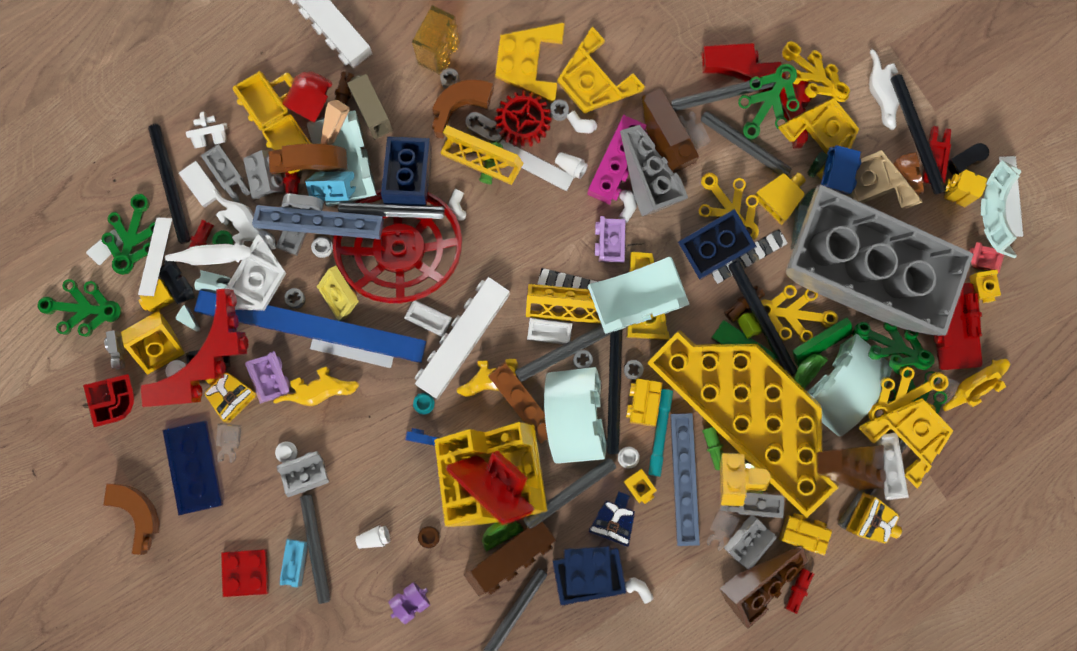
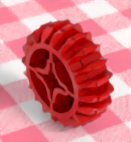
M522 91V96H518V93L514 92L513 99L509 95L506 96L508 103L500 102L502 108L496 109L498 114L495 116V121L498 122L496 129L502 128L499 135L501 137L506 136V143L513 140L512 145L516 147L517 143L521 142V148H524L526 142L532 147L533 140L539 144L541 142L540 137L546 138L547 134L545 131H550V125L548 124L552 122V118L549 117L551 114L550 109H545L547 103H540V96L534 99L533 92L529 94V97L526 96L525 91ZM524 105L521 110H512L517 106ZM531 107L538 112L541 121L536 120V117L530 114ZM526 114L527 120H524L520 127V119ZM506 118L511 119V122L517 125L515 132L508 127ZM528 128H536L534 131L530 133L523 134L524 130Z

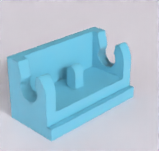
M353 171L315 172L305 181L309 196L320 198L323 201H348L356 190V186L350 187V182L355 177Z
M286 539L279 585H291V587L297 588L302 586L308 550L307 541Z

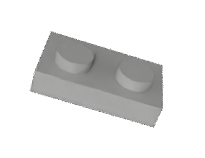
M261 150L243 158L253 199H259L271 193L284 192L281 173H270L269 151Z
M318 451L306 453L302 457L287 460L283 464L277 465V471L281 475L287 497L329 483L324 460Z
M751 515L728 541L724 549L741 565L750 569L776 540L777 536L768 530L755 516Z

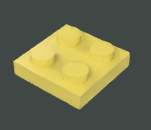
M337 266L329 268L317 285V288L337 320L342 321L347 318L359 301L355 291L349 287Z

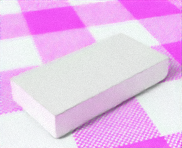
M193 162L179 172V175L204 208L216 200L213 190H217V188L198 162Z
M416 300L412 302L404 318L441 337L446 333L452 321V317Z
M530 318L527 340L564 345L570 342L572 323Z

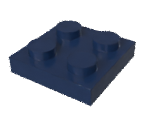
M609 546L564 549L567 595L612 593Z

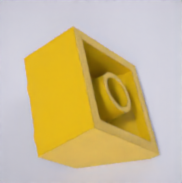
M160 311L121 331L123 346L147 375L185 354L172 327Z

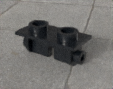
M165 260V265H162L160 268L159 276L176 303L179 304L195 298L194 289L189 285L186 278L182 277V272L177 266V262Z

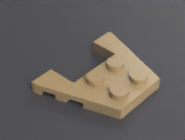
M882 150L861 159V165L855 177L857 180L856 187L851 194L845 195L860 203H864L896 190L900 206L903 210L922 203L918 194Z

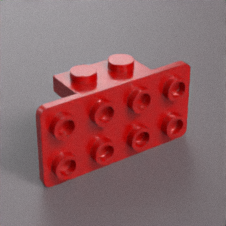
M972 283L963 284L947 334L943 336L934 335L938 366L941 370L979 368L983 365L980 337H968L967 319L964 318L966 313L964 294H974Z
M499 451L491 454L488 463L480 456L475 455L447 465L446 471L499 523L507 524L533 513L534 507L521 495L527 477Z

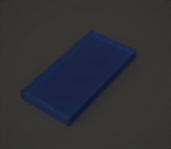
M207 421L162 430L178 516L223 506Z

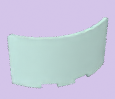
M356 110L349 111L334 144H331L346 149L348 170L338 172L353 171L355 177L350 182V187L356 186V190L348 201H325L327 207L339 205L340 202H350L376 195L367 149L362 150V147L365 146ZM324 118L317 119L315 123L312 121L307 123L312 144H320Z
M1002 160L986 183L987 188L981 201V216H983L984 232L993 248L998 253L1016 258L1017 254L1012 250L1010 244L1017 237L1013 234L1007 222L1006 201L1011 187L1020 177L1021 170Z
M667 257L637 270L588 285L605 334L624 329L632 324L652 319L651 315L655 317L667 314L689 305L672 257Z
M855 334L840 345L838 355L832 364L835 367L829 376L825 374L807 391L821 404L822 423L837 436H842L851 430L872 409L871 407L878 401L882 390L880 381L884 377H890L892 371L889 362L884 357H881L879 360H873L869 357L868 352L871 346L858 334Z
M596 367L549 372L546 374L544 390L545 422L552 458L557 464L605 459L607 442L602 419H597V407H601V380Z

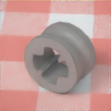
M445 69L440 75L441 84L446 89L460 82L459 75L454 69ZM448 75H453L455 81L452 80V83H447L445 77L448 78Z
M556 100L551 104L552 118L557 121L567 118L569 106L566 101ZM557 106H560V108L564 107L563 114L555 113Z
M292 288L286 292L285 302L289 307L298 309L304 305L305 296L301 290ZM295 293H298L297 296L300 298V300H296L295 303H292L293 301L290 299V296H294Z
M580 350L575 353L573 363L578 369L589 368L593 358L587 350ZM581 354H585V358L587 356L589 358L585 366H581V362H577Z
M637 360L628 361L624 366L625 376L630 380L640 378L643 374V365ZM633 364V367L635 365L639 367L637 370L638 375L634 376V373L632 375L628 373L630 370L629 365Z

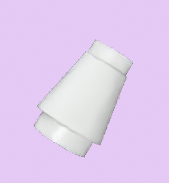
M562 152L558 154L555 163L573 178H582L588 167L584 159Z
M378 525L356 536V544L359 549L385 547L387 543H390V534L386 526L381 527Z

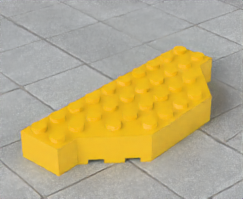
M679 330L647 362L740 454H744L745 459L755 468L767 469L771 476L770 483L806 518L839 488L837 481L817 474V452L822 451L821 404L758 344L695 345Z

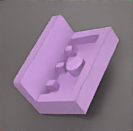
M600 216L599 222L595 223V235H599V243H595V256H599L598 262L624 263L625 219H605V216Z
M274 351L270 352L267 356L245 363L260 404L286 395L289 392V380L283 375L281 359L279 356H276Z

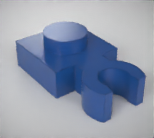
M412 428L411 432L406 431L404 440L435 446L434 440L439 437L424 435L425 430Z

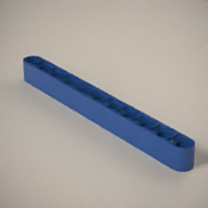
M199 290L194 312L214 317L216 293ZM269 305L265 311L235 310L240 323L422 363L427 342L413 337Z

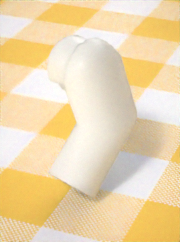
M572 111L566 116L578 133L589 134L597 129L595 120L580 119L576 111Z
M454 189L448 206L455 214L457 220L463 221L466 218V211L462 210L460 202L464 193Z
M623 190L619 198L624 202L625 208L619 215V218L625 219L627 223L636 210L637 204L633 192Z
M634 577L629 578L630 580L625 582L627 592L631 593L636 590L644 604L654 599L645 582Z

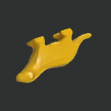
M505 359V363L515 374L518 366L517 359ZM487 360L477 361V365L480 367L479 372L469 382L458 387L456 392L464 397H469L483 390L499 391L487 376L496 368L488 369Z
M992 360L990 366L966 378L958 386L953 398L942 409L948 411L964 403L974 407L982 402L979 399L980 396H983L992 389L999 392L1006 388L1001 378L1010 367L1009 360Z
M323 367L317 370L320 379L311 381L309 384H304V380L301 377L292 380L290 385L296 393L282 395L274 399L273 402L277 404L282 401H292L305 406H315L331 396L354 393L359 387V383L356 381H342L328 375L330 372L329 368Z

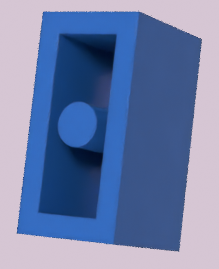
M838 145L829 148L821 185L843 195L851 194L857 184L855 177L861 165V151Z

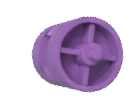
M415 582L411 583L404 589V594L398 593L388 601L393 610L390 616L392 618L397 617L402 623L407 624L415 617V612L421 613L431 605L426 597L428 589L422 590Z

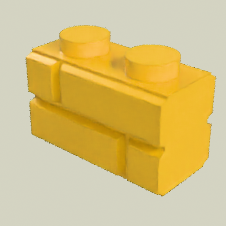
M964 170L959 175L954 174L952 179H948L945 183L944 199L951 202L956 201V204L966 207L982 197L987 178L981 175L975 176V173Z
M636 379L635 384L631 383L629 396H633L632 405L628 404L626 410V417L629 418V423L656 426L662 389L661 382Z
M793 513V516L786 515L779 541L797 547L801 546L803 549L825 555L832 534V530L826 528L827 524L814 520V523L805 521V516Z

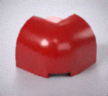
M302 72L290 82L292 86L282 104L315 123L328 98L326 93L331 88L332 82L320 74Z
M129 374L83 385L93 427L118 422L131 412L134 405V394Z

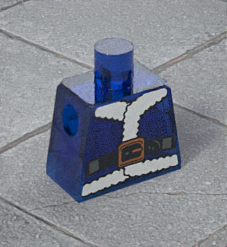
M618 491L614 503L605 500L591 523L588 532L628 547L635 511L626 508L630 495Z

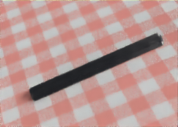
M895 75L890 81L933 193H943L946 191V187L903 75Z
M152 124L148 126L175 232L178 242L186 244L191 241L163 134L160 125Z
M737 260L730 263L728 268L781 367L790 376L795 375L797 368L740 261Z
M622 329L610 334L607 453L614 455L619 453Z

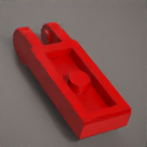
M933 126L928 143L945 183L952 131L946 128L943 132L942 142L937 141L939 127ZM923 168V183L930 184L925 169Z

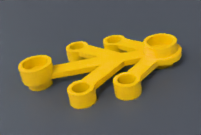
M793 41L787 42L782 49L783 58L787 61L794 60L808 72L796 70L797 77L793 84H799L802 80L822 83L825 86H817L814 83H810L805 89L806 95L810 98L816 97L817 94L831 96V98H835L838 102H845L849 98L850 89L845 83L840 82L838 68L834 64H828L824 69L821 60L822 55L816 50L809 54L808 61H806L799 55L801 53L800 46Z
M713 173L704 174L701 179L702 186L707 190H711L725 209L712 208L707 204H703L699 207V214L702 217H721L735 209L745 227L752 229L750 236L754 241L759 234L758 226L754 223L756 207L759 204L758 197L749 195L746 198L748 209L746 220H744L740 215L743 190L746 188L745 180L742 178L734 180L733 187L735 190L733 203H731L718 186V177ZM708 177H712L714 180L711 185L706 184ZM737 181L744 183L742 188H736L735 184ZM750 198L756 199L755 205H749L748 201ZM703 207L709 208L708 214H702L701 210Z
M793 285L786 286L783 292L771 301L767 299L761 300L763 306L769 308L768 316L783 341L791 338L792 331L788 327H783L776 316L784 317L799 335V340L805 343L807 341L803 339V334H809L810 340L813 338V333L806 330L798 319L820 322L824 328H829L838 322V315L832 310H827L823 313L799 310L806 303L814 301L818 297V293L813 292L814 298H809L807 295L808 291H811L809 289L787 308L777 307L787 298L791 299L796 295L797 290ZM786 289H792L793 295H788ZM827 315L833 317V322L827 321ZM782 330H786L788 332L787 338H784L781 335Z
M909 366L902 367L900 369L901 380L895 400L887 404L890 391L895 387L894 380L890 377L882 378L880 381L882 390L879 400L868 412L869 419L872 421L910 404L914 399L933 389L936 391L945 390L949 384L948 378L940 372H935L929 377V381L907 393L915 372ZM910 370V375L905 377L904 371ZM940 377V383L934 384V379ZM886 381H891L889 387H884ZM928 403V405L932 407V409L936 412V408L931 403ZM877 410H882L881 416H875Z

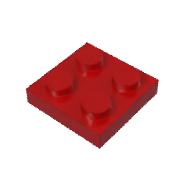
M267 549L221 553L223 597L269 594Z

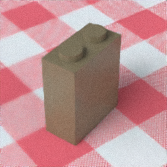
M367 74L354 76L347 84L374 140L392 132L393 129L389 118Z

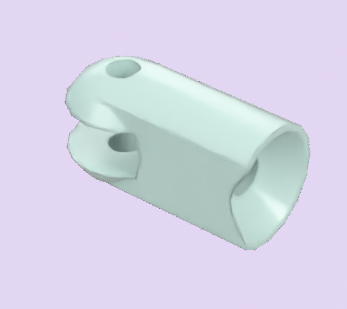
M200 270L201 276L195 280V289L216 293V289H225L231 278Z

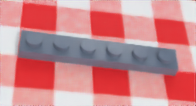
M257 205L252 225L254 228L380 239L384 219L383 216Z
M693 413L670 414L677 546L700 545Z

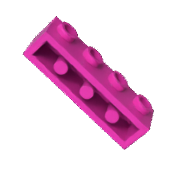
M623 115L591 182L587 195L609 205L612 200L617 201L622 190L618 187L621 181L626 182L629 175L620 131L640 125L645 131L646 124Z

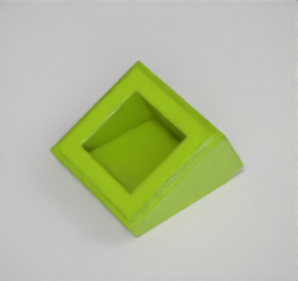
M753 313L744 314L737 320L747 339L763 333Z

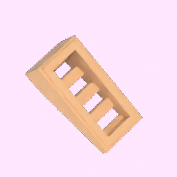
M333 100L327 104L320 144H334L350 111V108L339 100Z

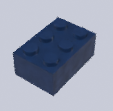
M387 137L381 188L384 204L427 206L432 155L430 138Z
M735 209L678 242L700 280L757 248Z
M618 548L609 549L612 593L567 595L565 557L553 559L560 605L626 594Z

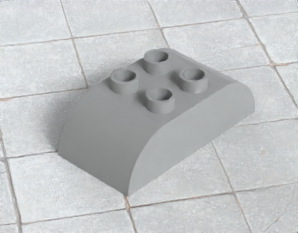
M819 185L814 191L788 263L786 274L797 284L882 322L919 333L943 336L947 334L974 254L832 189Z

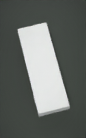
M895 432L884 434L876 443L877 446L884 445L885 499L908 498L899 437Z

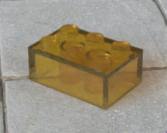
M432 5L412 40L417 63L439 75L443 69H447L452 51L456 52L460 44L455 16Z

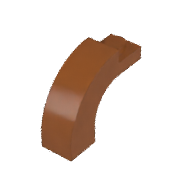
M464 80L445 89L439 95L432 108L433 114L439 116L434 118L432 125L435 136L444 139L443 131L446 125L448 126L452 114L460 107L473 105L488 109L494 91L493 83L482 80Z
M328 144L282 146V149L269 151L270 173L277 174L302 169H314L324 172L348 170L346 149Z
M106 483L103 506L122 508L132 516L135 524L132 554H147L152 544L150 533H159V518L153 503L143 492L134 487Z

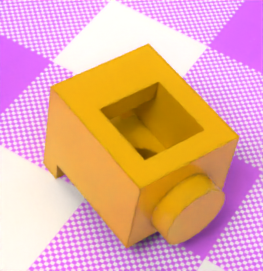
M998 269L977 272L969 276L970 283L974 286V293H979L978 297L979 300H982V303L994 302L996 297L1001 296L997 277Z
M161 279L157 281L158 285L156 286L154 296L140 295L141 299L138 301L145 311L148 310L155 313L175 301Z
M642 469L623 481L637 503L643 502L646 504L655 497L653 493L657 490ZM638 484L644 485L643 492L637 491L636 487Z

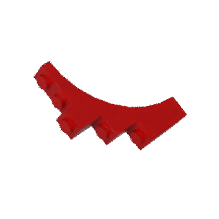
M754 43L704 46L701 52L703 73L722 74L735 77L744 82L750 81L754 76L762 77L773 74L781 65V62L758 63L759 54L758 50H755ZM785 72L782 73L784 79L786 78ZM800 81L799 84H793L795 97L800 104L796 111H789L787 109L786 102L788 98L785 88L783 87L779 96L784 117L787 121L806 112V109L802 107H806L810 100H812L805 93V89L809 85L808 81ZM773 87L767 88V89H763V90H760V91H761V92H765V91H768V90H772ZM791 101L789 103L790 108H795L797 106L796 101ZM806 129L795 141H792L793 149L802 148L806 141H808V131Z
M216 289L214 320L205 343L197 355L184 368L172 376L155 383L141 385L142 407L201 402L203 390L199 380L224 378L226 366L222 356L247 354L249 347L248 338L245 332H237L239 321L235 313L237 297L234 290Z

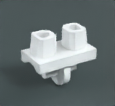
M200 112V119L193 120L194 126L202 125L203 128L187 131L186 136L187 138L191 137L195 148L207 146L204 134L212 133L214 144L227 142L225 132L228 129L227 123L209 126V123L216 122L215 116L207 117L205 112Z

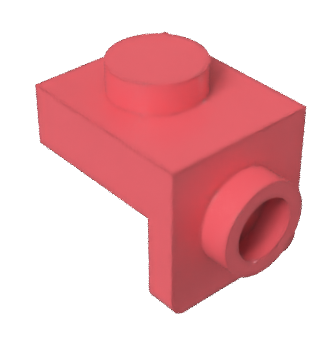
M976 242L975 248L970 250L974 254L971 261L973 268L988 271L998 269L999 273L1004 254L998 253L994 248L985 247L980 242Z

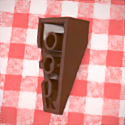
M660 88L642 96L644 121L647 125L646 133H648L649 138L655 144V149L662 158L665 157L668 161L667 165L671 171L675 173L695 164L699 155L662 89Z
M798 546L741 572L731 580H728L720 588L726 603L747 629L766 614L769 610L766 606L774 597L778 599L782 594L780 590L786 582H791L808 562L804 549Z

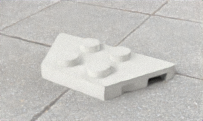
M257 234L250 246L251 255L241 261L225 288L234 290L237 297L235 310L265 311L286 275L285 270L266 242Z

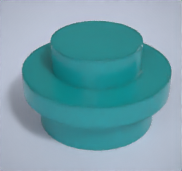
M420 393L413 400V407L419 414H429L434 409L435 401L428 393Z

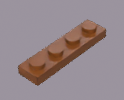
M505 362L487 376L522 421L526 424L535 425L536 438L540 443H543L548 439L545 413Z

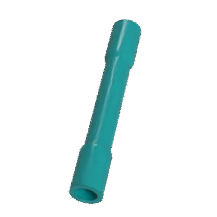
M661 389L653 452L650 458L648 475L661 477L667 424L673 398L672 390Z

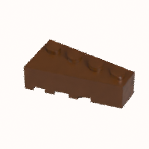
M884 445L817 452V474L858 490L884 489V482L886 481Z
M542 521L531 529L528 527L510 542L495 551L494 554L465 573L464 576L478 596L484 595L487 592L491 595L501 588L499 583L504 579L509 582L518 575L516 570L524 566L526 569L536 561L534 559L539 553L544 555L553 548L551 544L556 539Z

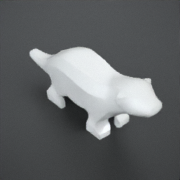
M872 49L870 54L873 59V69L870 75L869 89L881 108L882 123L890 130H893L896 127V112L899 101L890 79L893 77V74L898 73L895 64H889L882 70L879 57L875 50Z
M213 190L215 198L227 208L224 211H219L216 216L225 225L229 224V220L233 223L239 233L232 238L238 245H244L245 241L253 242L258 234L271 250L276 249V239L270 232L253 227L254 214L248 206L226 200L221 197L217 190Z
M238 243L234 245H201L166 255L165 259L167 261L189 263L191 266L231 263L235 260L239 262L249 257L251 249L245 245H238Z

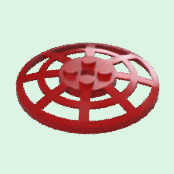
M381 189L376 190V195L358 199L355 203H373L381 200ZM428 192L427 202L433 206L444 207V215L454 230L455 237L446 240L442 239L441 232L432 221V218H416L420 222L414 228L410 225L402 224V217H393L394 224L382 229L380 239H374L373 247H361L363 238L356 237L354 247L341 246L343 236L334 235V260L347 284L362 296L384 303L412 302L438 290L454 273L462 252L460 225L450 207L440 198ZM427 226L434 233L437 242L424 243L421 233ZM396 245L404 246V249L400 252L393 250ZM456 246L453 263L445 276L436 272L435 270L442 259L443 249ZM437 250L435 259L430 267L421 261L424 252ZM341 255L354 256L356 264L364 277L354 283L345 271ZM361 256H374L378 265L369 272L363 264ZM416 268L423 273L416 279L405 282L404 272ZM384 270L396 273V283L378 279L377 276ZM428 277L437 282L434 286L423 292L405 297V288L417 285ZM373 282L382 287L396 289V298L377 296L366 292L362 288Z

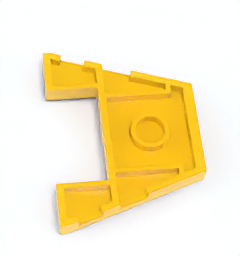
M564 23L500 35L495 78L519 89L522 88L533 92L535 96H540L553 103L556 100L557 83L536 81L540 43L562 44Z
M594 27L590 28L587 36L579 45L578 50L557 79V83L583 113L645 90V86L634 73L618 86H615L590 57V54L605 43V40Z
M835 98L824 101L778 127L789 142L795 141L806 129L827 155L829 148L837 145L851 149L859 131L857 125ZM825 165L817 173L818 177L821 180L823 177Z
M923 398L858 427L873 444L887 431L892 429L919 458L907 467L904 472L905 477L916 488L920 487L922 478L932 467L931 463L936 455L940 454L953 433L949 425Z

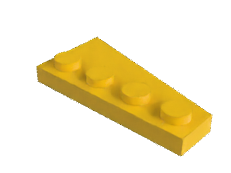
M631 252L629 272L654 263L653 254ZM665 314L655 317L651 315L652 319L628 326L626 338L670 340Z

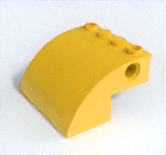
M517 422L488 432L468 429L434 440L446 527L498 522L446 471L448 464L475 455L480 456L488 463L491 454L496 451L504 455L527 477L521 495L534 507L533 513L527 516L547 511L535 425Z

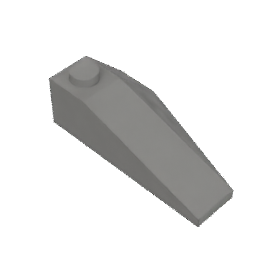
M637 125L621 130L620 133L633 194L642 217L688 199L681 178L677 173L674 174L667 165L668 161L665 157L662 158L655 149V144L643 128Z

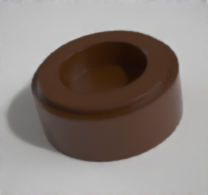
M424 527L418 533V542L424 548H433L440 541V533L435 527Z

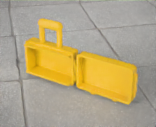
M259 71L234 85L233 91L238 98L237 104L243 105L249 114L248 120L253 121L258 129L262 131L264 138L267 140L266 146L274 151L282 149V146L311 144L293 116L288 113L286 106L282 104L287 93L279 97L273 89L274 86L284 80L291 88L292 84L290 82L293 80L291 74L285 73L269 83L264 74ZM300 170L288 171V173L292 174Z

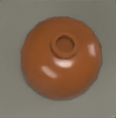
M917 152L908 153L897 158L893 164L918 195L924 193Z

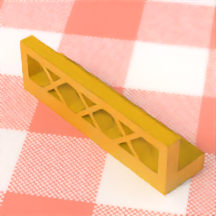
M447 125L443 131V134L448 139L440 152L442 156L510 185L513 184L524 164L517 154ZM453 143L458 144L461 150L454 154L448 152ZM475 151L478 158L468 161L465 154ZM494 159L496 166L487 169L484 167L483 161ZM507 166L513 167L509 177L502 175V168Z
M528 284L526 317L601 324L599 316L594 313L597 310L589 289ZM531 303L541 304L544 308L540 311L531 310ZM559 305L565 310L561 313H555L551 308ZM581 307L587 312L583 315H577L573 310Z

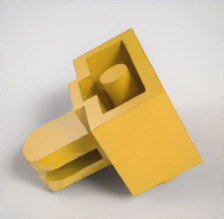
M722 453L720 461L721 505L743 506L747 490H766L771 478L768 470L763 468H745L744 454Z

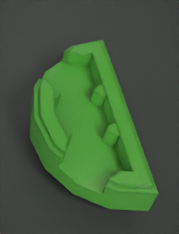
M819 353L807 357L799 364L795 380L805 389L828 359Z
M512 521L507 524L496 522L483 534V547L487 552L524 529L518 521Z

